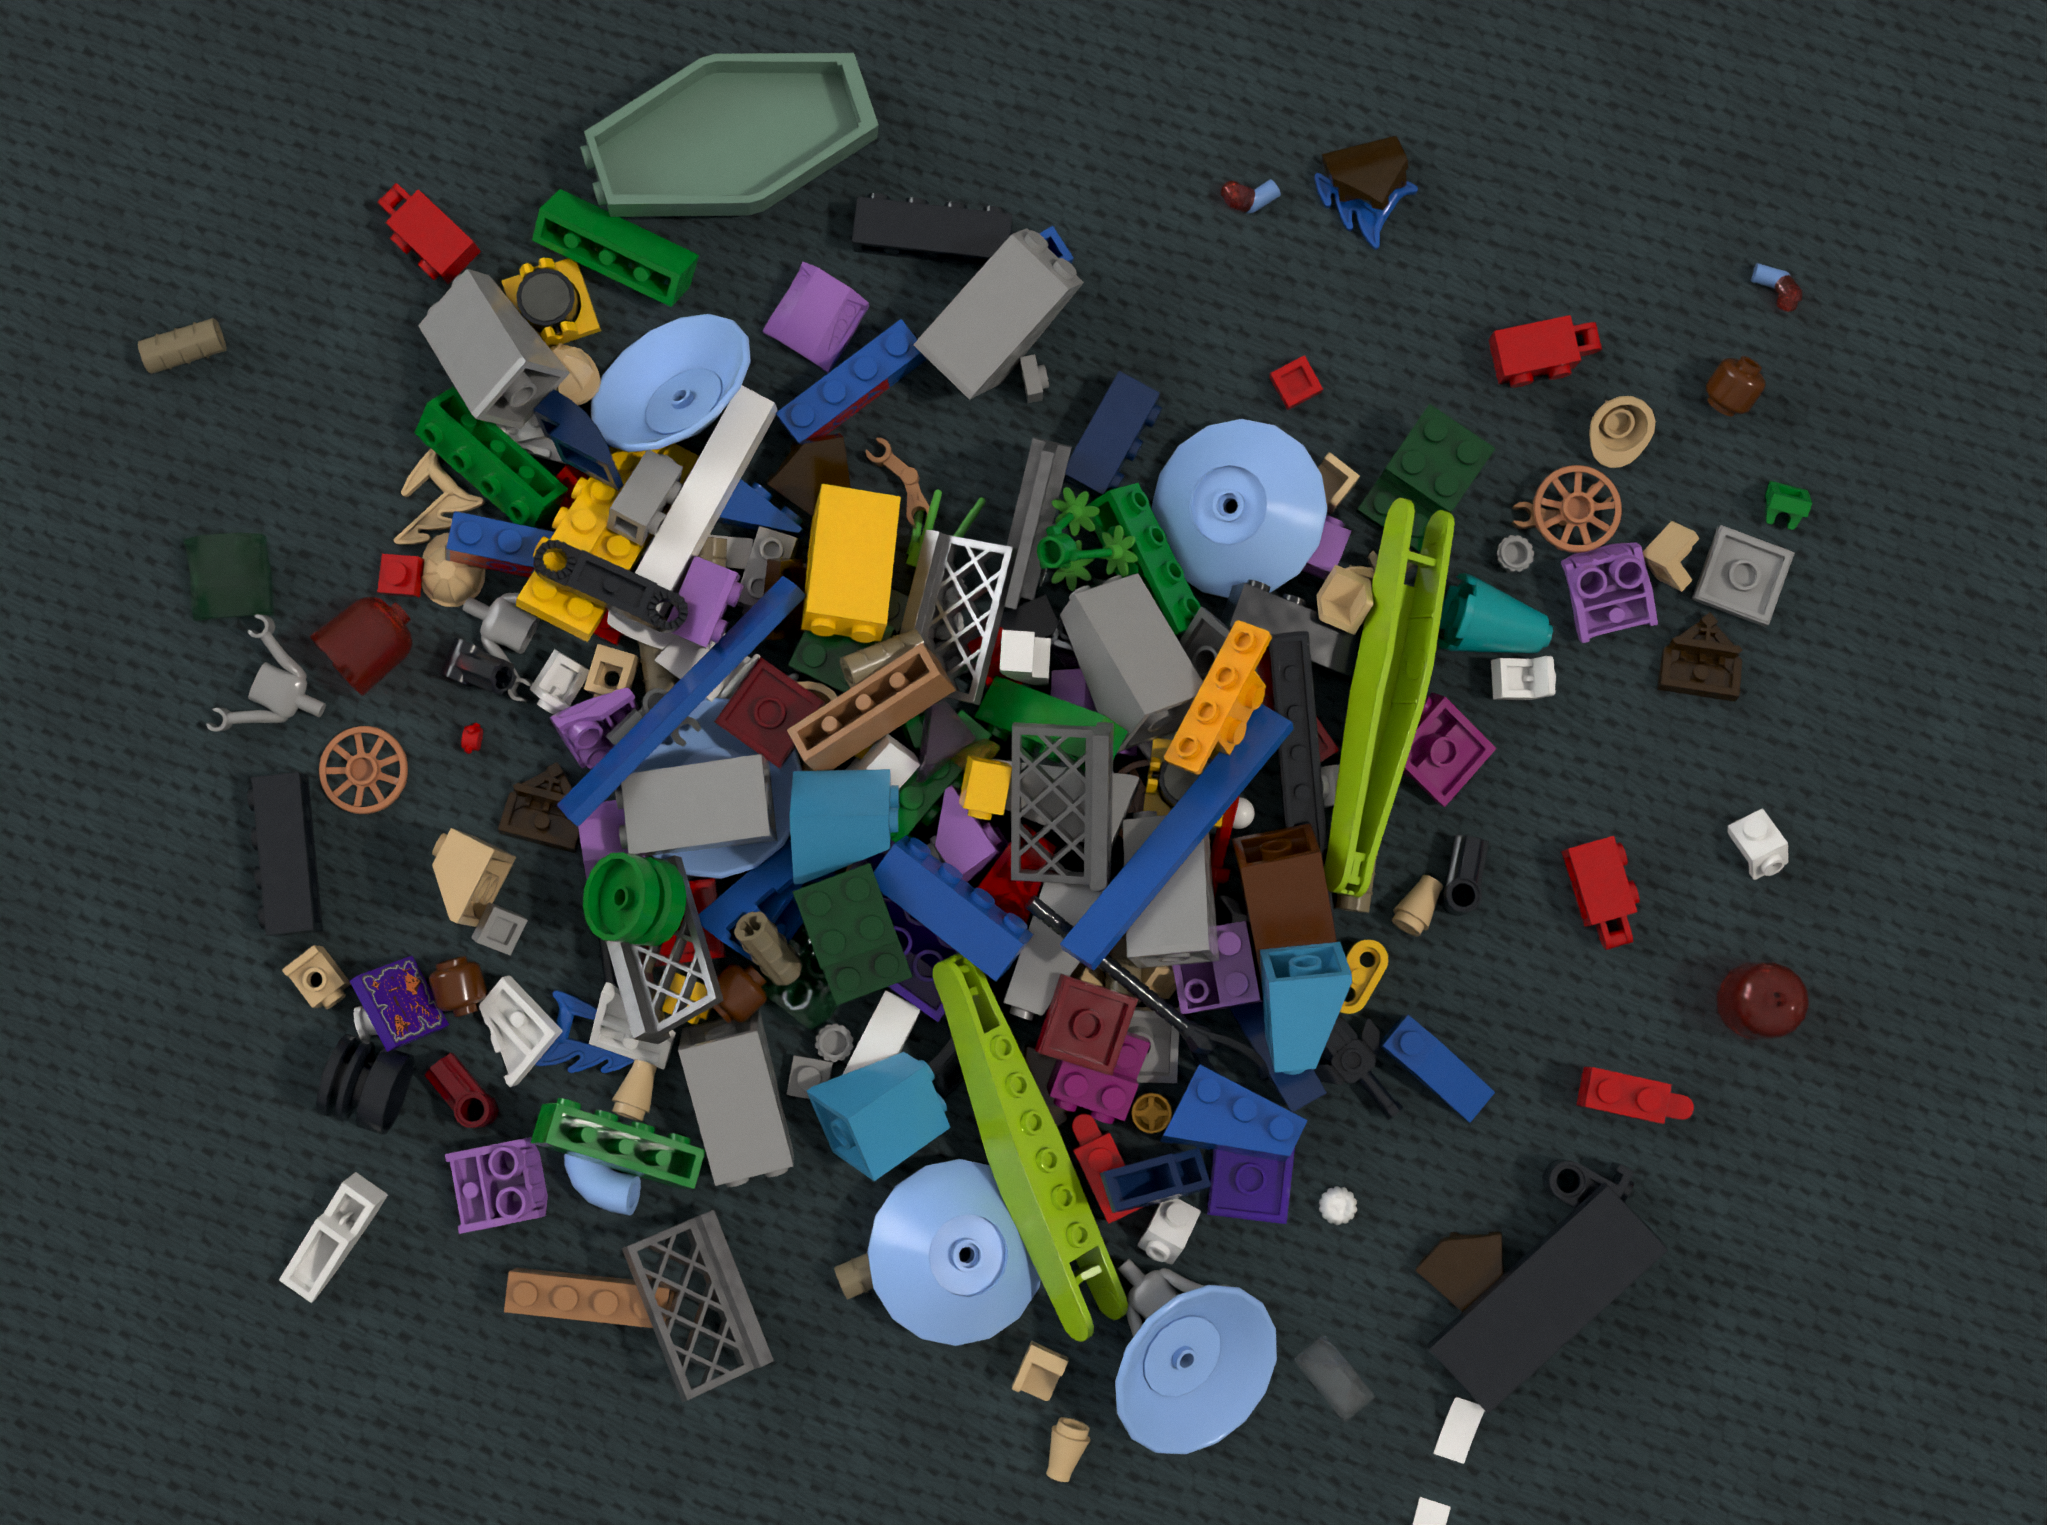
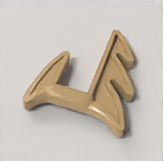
M430 449L408 476L401 494L404 497H409L429 478L444 493L394 538V542L398 545H415L429 542L432 537L428 534L420 533L421 530L432 531L451 528L452 518L443 517V514L454 513V511L468 512L485 504L483 498L468 494L456 484L440 466L439 455L433 449Z

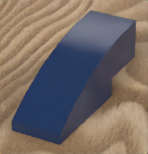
M553 389L533 409L544 436L553 441L564 463L619 491L624 485L608 445L597 425L571 399Z
M1263 1002L1229 1008L1251 1048L1266 1062L1269 1070L1268 1077L1271 1079L1289 1111L1293 1113L1327 1093L1313 1069H1307L1295 1075L1283 1072L1275 1073L1265 1038Z
M1199 1148L1177 1154L1163 1155L1100 1173L1112 1213L1181 1198L1211 1187Z

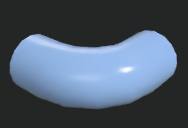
M564 1154V1166L572 1186L588 1203L612 1213L628 1216L634 1213L641 1189V1181L638 1176L616 1172L610 1167Z

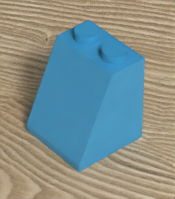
M890 769L793 771L789 820L794 884H803L890 849L891 833L898 832L899 785H891Z
M1341 942L1260 949L1265 1038L1275 1073L1283 1072L1295 1075L1307 1069H1316L1352 984V974Z
M905 1052L820 1083L807 1090L832 1152L873 1181H876L950 1128L944 1113L947 1111L946 1103L936 1092L932 1083L935 1079L932 1069L924 1060L918 1061Z

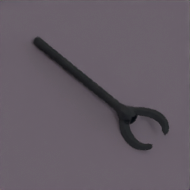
M1035 895L1025 905V908L1039 920H1042L1044 924L1052 928L1058 935H1061L1063 939L1074 927ZM1107 954L1098 965L1101 970L1108 973L1111 978L1118 981L1125 989L1127 988V991L1136 996L1137 999L1145 1003L1147 1007L1155 1011L1157 1015L1162 1019L1164 1018L1167 1023L1174 1026L1180 1032L1198 1066L1200 1064L1221 1075L1207 1057L1218 1044L1235 1050L1251 1060L1257 1067L1261 1080L1269 1076L1266 1062L1253 1049L1234 1039L1213 1033L1208 1025L1187 1020V1017L1178 1012L1172 1005H1169L1167 1001L1159 997L1153 990H1150L1143 982H1140L1135 975H1132L1130 971L1122 967L1115 959L1113 960L1110 955ZM1235 1082L1244 1088L1246 1086V1083Z

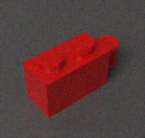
M395 183L377 201L391 216L385 223L394 233L390 237L392 242L406 255L411 250L414 251L422 259L417 265L434 281L440 276L447 284H450L481 252L475 242L419 189L410 196L401 186ZM404 199L406 202L395 211V206Z
M1571 315L1494 331L1488 341L1498 384L1510 382V387L1516 388L1533 383V377L1548 374L1549 380H1555L1571 375V369H1574L1579 364L1581 356L1594 354L1602 350L1596 322L1573 326ZM1582 335L1585 345L1578 346L1576 336Z
M1610 836L1561 851L1584 927L1596 925L1604 950L1633 943V935L1627 915L1638 912L1635 904L1639 903L1640 899L1633 880L1628 881L1624 866L1628 864V860L1622 843H1616L1615 837ZM1616 919L1619 930L1609 932L1606 921Z
M1584 1066L1576 1106L1660 1124L1665 1123L1666 1117L1681 1120L1687 1119L1694 1111V1104L1689 1097L1670 1093L1672 1084L1595 1067Z
M1087 1113L1078 1114L1072 1121V1129L1080 1145L1074 1147L1073 1151L1109 1224L1140 1208L1112 1213L1100 1173L1125 1166L1124 1161L1110 1132L1107 1131L1101 1134L1091 1115Z

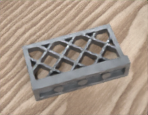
M1037 437L1032 439L1007 546L1018 549L1004 607L1016 609L1020 597L1030 600L1035 598L1042 569L1040 568V561L1037 556V545L1040 540L1047 537V527L1053 525L1056 508L1051 502L1054 499H1059L1072 446Z
M926 529L900 634L916 629L921 635L924 645L938 658L956 689L945 698L980 705L1018 549L950 536ZM957 546L966 548L972 559L958 571L953 564ZM976 550L983 551V552L978 555V553H977ZM995 554L1004 555L1000 571L990 577L983 563ZM977 568L984 583L968 593L961 579ZM955 584L962 599L947 609L944 604L946 590ZM989 591L993 599L991 608L980 616L973 602ZM967 607L974 622L959 632L952 617ZM945 623L952 638L937 648L934 642L936 629ZM979 630L983 638L981 648L971 655L963 640ZM957 645L964 660L949 671L942 656ZM968 668L973 676L969 694L960 692L954 681V678Z
M1097 722L1096 727L1013 723L1011 880L1090 885V890L1104 891L1107 888L1111 878L1114 723ZM1022 735H1038L1048 747L1033 759L1022 748ZM1050 736H1058V738L1054 741ZM1068 737L1086 738V752L1076 761L1059 746ZM1052 751L1068 766L1056 779H1053L1039 765ZM1022 760L1027 764V766L1023 770ZM1084 761L1085 772L1079 767ZM1031 770L1048 785L1034 798L1021 786V779ZM1072 772L1085 783V791L1075 800L1059 785ZM1052 790L1068 805L1054 818L1038 803ZM1021 798L1027 803L1022 809ZM1084 800L1085 811L1079 806V804ZM1031 808L1047 823L1034 836L1021 824V817ZM1072 810L1085 822L1084 830L1075 838L1059 824ZM1051 829L1067 843L1054 856L1038 842ZM1021 836L1027 841L1023 846H1021ZM1082 839H1084V849L1079 844ZM1031 846L1047 861L1038 870L1021 869V855ZM1073 849L1084 860V872H1069L1058 860Z
M676 855L668 858L667 861L675 865L683 877L686 889V906L681 928L673 934L677 938L670 957L659 954L662 944L650 946L648 949L641 945L606 941L632 1037L635 1040L660 1044L671 1038L669 1031L724 1001L682 857ZM687 941L693 943L695 949L690 967L679 963ZM657 959L667 963L659 985L655 983L652 974ZM677 968L688 972L680 994L669 989ZM699 977L704 980L708 995L698 1001H694L690 997ZM669 995L678 1000L672 1016L665 1019L662 1007L666 996Z
M714 1210L622 1248L682 1402L688 1401L753 1369L760 1368L774 1361ZM683 1231H686L692 1246L688 1258L671 1250L676 1235ZM666 1239L664 1246L657 1243ZM647 1247L661 1254L654 1272L643 1268L637 1251ZM668 1258L685 1266L679 1284L662 1277ZM692 1270L703 1274L706 1287L703 1296L686 1288ZM659 1284L675 1292L669 1311L658 1306L655 1299ZM683 1296L700 1303L694 1322L677 1315ZM707 1308L718 1312L722 1322L718 1334L701 1326ZM674 1323L690 1330L684 1349L674 1345L670 1337ZM698 1334L715 1341L709 1360L692 1353ZM722 1346L733 1350L739 1365L738 1367L729 1371L717 1365ZM689 1361L706 1368L700 1385L694 1388H690L685 1375ZM713 1372L719 1374V1376L711 1379Z

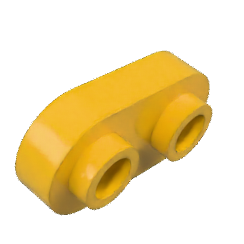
M1368 939L1355 943L1346 955L1352 974V984L1350 987L1354 991V997L1349 1002L1344 1001L1340 1013L1352 1014L1360 1011L1366 1005L1388 966L1387 951L1382 944L1375 940ZM1369 952L1373 955L1374 963L1371 967L1367 968L1361 965L1360 956L1362 953Z

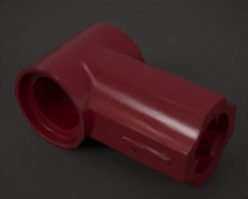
M449 1053L429 1068L425 1074L426 1078L451 1107L456 1120L462 1126L483 1128L495 1121L498 1115V1104L495 1098L483 1090L454 1053ZM475 1099H479L484 1105L483 1116L477 1121L470 1117L468 1111L469 1105Z

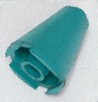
M1459 574L1456 578L1462 581L1458 587L1450 585L1443 601L1439 628L1445 629L1444 639L1438 638V644L1441 649L1459 652L1538 653L1542 647L1546 648L1549 645L1553 634V627L1549 625V619L1545 614L1471 574Z

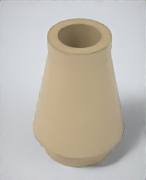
M1422 875L1419 882L1393 909L1395 915L1392 922L1404 932L1413 936H1420L1423 930H1428L1443 885L1431 876Z
M634 1060L632 1068L612 1099L615 1102L612 1112L632 1120L643 1121L645 1113H650L657 1066L645 1061Z
M1061 1417L1057 1425L1052 1426L1049 1466L1046 1472L1048 1477L1060 1482H1069L1075 1466L1091 1440L1088 1436L1090 1428L1086 1424L1072 1418Z

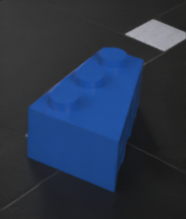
M787 839L782 848L757 868L746 873L698 914L701 925L720 941L752 961L751 955L743 950L742 944L735 936L734 930L738 920L749 912L760 911L776 925L778 932L785 936L788 943L803 923L792 891L838 874L833 871L803 884H794L791 840Z
M1199 1064L1160 1142L1178 1143L1202 1149H1215L1239 1155L1285 1162L1290 1157L1308 1120Z

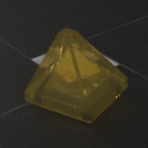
M983 738L952 749L945 756L965 772L968 755L992 760L1000 750V746L987 738Z

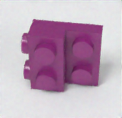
M1432 692L1429 696H1426L1425 705L1403 774L1413 779L1438 805L1446 807L1497 748L1445 696Z
M1127 1031L1112 1076L1057 1059L1046 1086L1049 1096L1054 1098L1053 1103L1064 1110L1072 1112L1076 1111L1077 1106L1092 1110L1090 1115L1093 1118L1107 1124H1113L1115 1118L1125 1121L1139 1085L1137 1078L1150 1047V1040Z

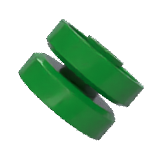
M624 852L610 853L597 862L591 870L584 887L583 909L585 920L593 934L604 941L641 946H659L668 941L677 931L685 913L686 889L683 877L677 867L665 859L641 857Z

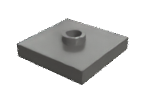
M1720 525L1717 527L1691 600L1767 627L1772 618L1795 552Z

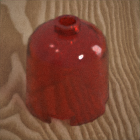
M373 596L362 597L356 600L309 636L321 652L323 651L332 660V665L361 697L409 655L413 646L412 634L406 626L411 621L407 613L397 602L389 606L382 599Z
M1745 962L1731 969L1722 981L1720 990L1716 995L1718 1013L1725 1026L1733 1030L1737 1035L1749 1040L1781 1038L1795 1031L1805 1019L1809 1007L1808 990L1801 977L1789 967L1775 962ZM1773 993H1778L1780 997H1775ZM1782 1001L1781 1005L1776 1008L1777 1002Z

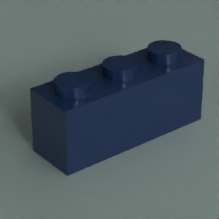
M1118 371L1068 460L1064 481L1082 491H1087L1089 495L1096 499L1109 490L1119 488L1125 476L1120 473L1126 459L1134 461L1144 442L1139 439L1145 425L1152 428L1162 411V407L1157 405L1160 393Z

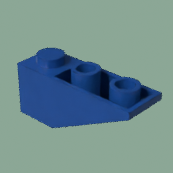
M742 479L738 482L717 520V523L757 531L759 526L798 539H802L805 536L803 529L799 526L803 520L786 506L780 511L769 502L773 496L756 482L750 487Z

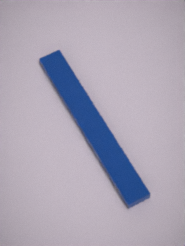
M782 576L719 640L718 644L716 643L557 804L567 818L577 827L580 826L805 598L806 594L796 584Z
M1263 704L1254 710L1246 724V733L1243 740L1238 745H1235L1230 756L1221 752L1217 754L1060 943L1062 950L1094 971L1293 731L1292 721Z

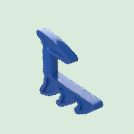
M1316 173L1314 177L1317 192L1324 207H1331V196H1334L1337 211L1347 231L1353 229L1352 213H1355L1363 237L1374 250L1379 249L1380 231L1399 200L1406 195H1415L1418 190L1416 185L1407 181V185L1404 188L1395 189L1388 197L1389 204L1383 210L1372 208L1371 205L1361 199L1346 202L1339 201L1338 188L1333 187L1328 178L1320 173Z
M560 990L553 992V997L559 1005L556 1024L563 1032L538 1060L537 1066L556 1065L576 1055H580V1059L568 1067V1072H579L608 1059L609 1062L601 1068L602 1073L619 1070L634 1062L632 1058L599 1048L587 1042L568 1038L574 1015L595 1020L597 1008Z

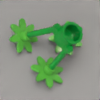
M1065 487L1063 490L1065 501L1054 499L1051 502L1062 513L1055 519V525L1047 527V537L1040 540L1037 545L1040 568H1058L1051 579L1052 583L1057 584L1066 578L1067 586L1071 591L1076 589L1077 577L1085 581L1092 580L1091 574L1083 566L1089 565L1095 558L1109 560L1106 569L1108 575L1113 574L1118 568L1120 574L1126 577L1129 573L1127 562L1135 563L1138 561L1137 555L1128 550L1134 545L1135 537L1128 536L1124 538L1123 527L1117 525L1114 537L1108 532L1102 533L1103 541L1106 544L1104 548L1082 550V542L1080 540L1075 542L1069 535L1062 533V530L1069 524L1073 536L1078 535L1080 525L1088 531H1094L1095 525L1089 517L1098 515L1100 510L1095 506H1085L1089 498L1087 491H1083L1076 498L1074 492L1070 488Z

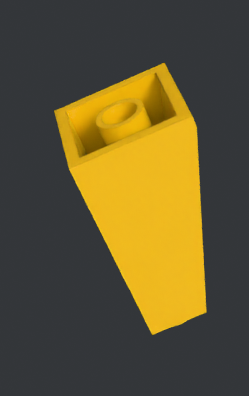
M828 484L821 485L811 521L805 583L806 595L804 596L801 629L812 631V633L819 636H832L834 634L847 636L862 643L881 642L888 619L900 496Z

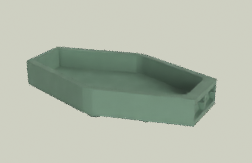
M854 53L712 54L699 58L585 130L586 145L581 146L580 149L587 170L594 168L598 178V182L592 183L598 205L606 204L610 217L745 216L765 211L877 139L879 125Z

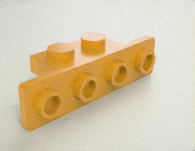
M1240 620L1234 623L1164 755V759L1168 764L1199 775L1214 748L1216 751L1230 756L1235 745H1238L1243 740L1246 733V724L1253 710L1258 709L1262 704L1265 695L1266 685L1255 669L1272 639L1269 631Z

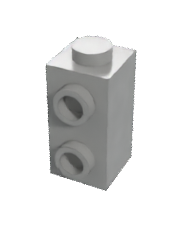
M647 450L610 507L606 528L640 546L644 544L649 534L655 536L666 517V514L663 513L668 504L673 505L683 487V484L680 483L683 467L676 464L667 455Z
M759 526L741 580L744 588L737 605L743 607L742 614L745 615L764 594L767 559L795 558L799 547V541L796 537Z

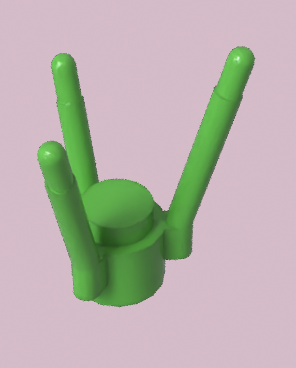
M937 489L934 492L922 535L921 528L924 511L919 510L915 512L914 521L916 529H912L911 541L906 554H909L906 564L917 567L926 529L932 530L942 496L941 490ZM983 497L978 499L953 536L963 538L986 502Z

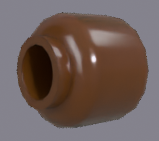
M1741 356L1740 359H1723L1706 385L1709 404L1720 413L1731 417L1735 414L1749 412L1764 391L1766 385L1763 376L1759 373L1762 367L1747 356Z
M460 956L435 964L437 970L430 975L429 982L437 1008L442 1011L453 1010L454 1017L478 1011L476 1003L482 1001L487 996V989L480 965L475 961H468L467 956Z
M731 964L717 976L724 1001L713 1006V1008L728 1024L732 1020L744 1023L766 1002L767 996L761 987L767 981L751 965L744 970L737 964Z

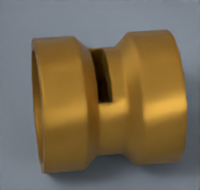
M1147 1093L1136 1099L1132 1105L1131 1115L1137 1128L1143 1132L1153 1134L1161 1132L1168 1126L1171 1121L1172 1111L1170 1104L1164 1097L1155 1093Z

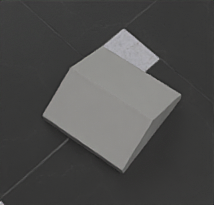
M1136 1007L1128 1032L1148 1038L1151 1042L1137 1081L1141 1083H1177L1179 1032L1149 1007Z

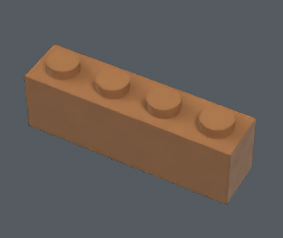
M920 643L790 727L787 731L803 761L814 771L833 770L956 689L938 658L923 643Z
M518 1267L508 1273L504 1312L653 1328L634 1280ZM660 1284L658 1285L655 1299L658 1306L669 1311L675 1292Z

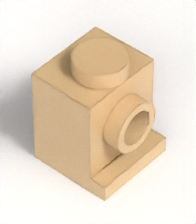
M597 644L584 690L594 694L593 698L612 693L617 689L629 687L631 690L641 659L634 654ZM614 672L618 673L620 676L619 683L616 686H609L607 684L608 675Z
M313 945L282 969L312 1008L324 1006L326 1009L333 1007L346 996L343 990L351 985L350 981L323 946ZM316 972L322 976V983L319 987H314L311 984V976Z

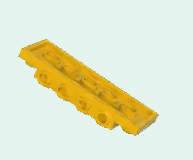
M675 443L661 449L651 450L657 454L669 456L676 464L683 467L680 483L683 485L699 458V455ZM609 446L623 485H625L646 451L626 452ZM591 476L589 479L581 477L571 495V498L575 500L570 509L564 506L560 508L552 524V528L556 529L551 539L545 536L540 539L533 553V558L536 550L542 543L556 539L632 571L654 535L649 534L644 544L640 546L607 529L610 507L622 488L618 491ZM668 504L663 513L667 515L672 505ZM549 552L543 556L544 565H546L547 569H551L550 571H561L566 566V561L560 553ZM535 570L516 598L517 607L586 642L589 641L608 610L544 581L536 574Z

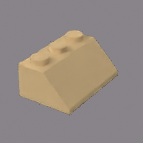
M451 828L448 835L443 833L436 842L432 855L436 856L432 866L449 919L457 924L477 927L488 903L493 904L516 857L473 835Z

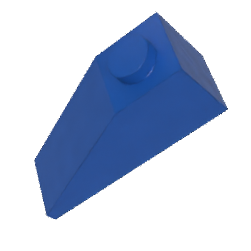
M1402 1015L1380 1041L1379 1046L1384 1052L1469 1123L1495 1093L1444 1044L1409 1015Z

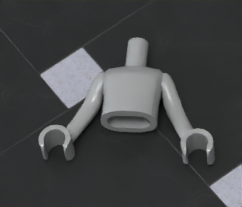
M520 593L503 594L490 607L469 597L463 606V611L483 621L480 629L481 641L487 652L510 662L497 643L519 654L524 653L538 628L540 618L516 606V598ZM514 668L517 678L512 689L508 690V694L513 700L528 701L526 698L518 695L517 687L522 682L531 687L533 682L527 678H520Z
M260 614L254 615V617L264 622L265 628L261 633L248 629L249 635L260 638L276 661L285 669H279L265 662L258 671L251 686L248 699L265 706L271 711L250 710L231 712L226 708H213V711L219 712L222 715L223 723L221 726L214 723H206L209 730L215 732L226 731L233 724L283 723L292 717L298 708L316 717H320L323 714L326 703L305 694L307 674L273 637L275 623L271 617Z
M1130 1258L1118 1268L1123 1276L1133 1285L1127 1294L1128 1311L1126 1313L1133 1337L1143 1324L1139 1314L1147 1319L1168 1301L1179 1295L1175 1288L1188 1292L1203 1287V1285L1190 1281L1166 1268L1153 1270L1144 1275Z

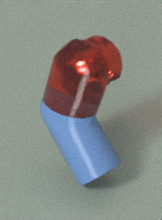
M1272 179L1256 189L1241 185L1236 181H1228L1221 188V196L1226 205L1248 214L1258 211L1281 196L1278 186Z
M1759 263L1755 265L1751 282L1774 288L1780 295L1777 299L1778 308L1788 312L1795 311L1798 301H1802L1803 292L1787 271Z

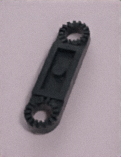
M548 540L542 543L536 550L533 559L534 570L546 582L662 633L677 631L687 619L688 605L683 596L681 597L679 593L657 585L656 582L589 552L574 548L564 541ZM549 552L560 553L566 561V566L561 571H550L551 569H547L546 565H544L543 556ZM662 602H669L676 607L678 617L674 621H663V619H659V615L657 616L656 606Z

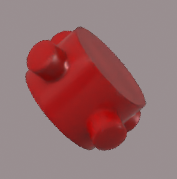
M473 723V725H466L464 728L461 747L467 754H471L472 750H480L483 737V728H480V724Z

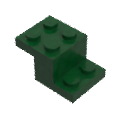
M1429 404L1356 512L1384 530L1387 513L1392 503L1398 498L1411 500L1414 504L1415 513L1410 549L1421 554L1426 527L1431 516L1439 510L1449 513L1454 510L1495 448Z
M893 589L890 592L887 626L881 642L892 638L893 635H899L909 598ZM805 630L788 666L845 693L851 688L847 684L842 672L840 658L857 650L872 646L875 642L878 643L879 641L862 643L847 636L835 634L832 636H819L812 633V631Z
M870 863L792 891L820 968L824 970L836 1006L913 977Z

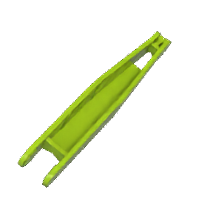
M1398 498L1392 503L1384 525L1372 583L1373 606L1365 617L1349 694L1328 851L1324 865L1328 891L1354 898L1362 897L1369 888L1375 859L1425 705L1434 666L1455 522L1453 515L1439 510L1431 516L1427 524L1421 554L1409 551L1415 509L1412 501L1404 498ZM1407 562L1418 566L1414 587L1404 584Z
M957 953L934 965L933 980L944 1007L985 1153L1003 1201L1065 1331L1076 1341L1083 1342L1093 1335L1094 1325L1078 1285L1086 1280L1099 1309L1105 1316L1113 1320L1120 1319L1126 1315L1128 1311L1127 1298L1059 1130L995 999L986 976L972 962L960 953ZM1076 1259L1080 1269L1073 1272L1069 1263Z

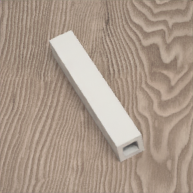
M741 385L740 390L729 402L635 571L636 574L656 582L657 585L675 593L679 591L694 556L699 555L775 418L778 410L774 402ZM659 603L656 606L657 614L664 617L671 603Z

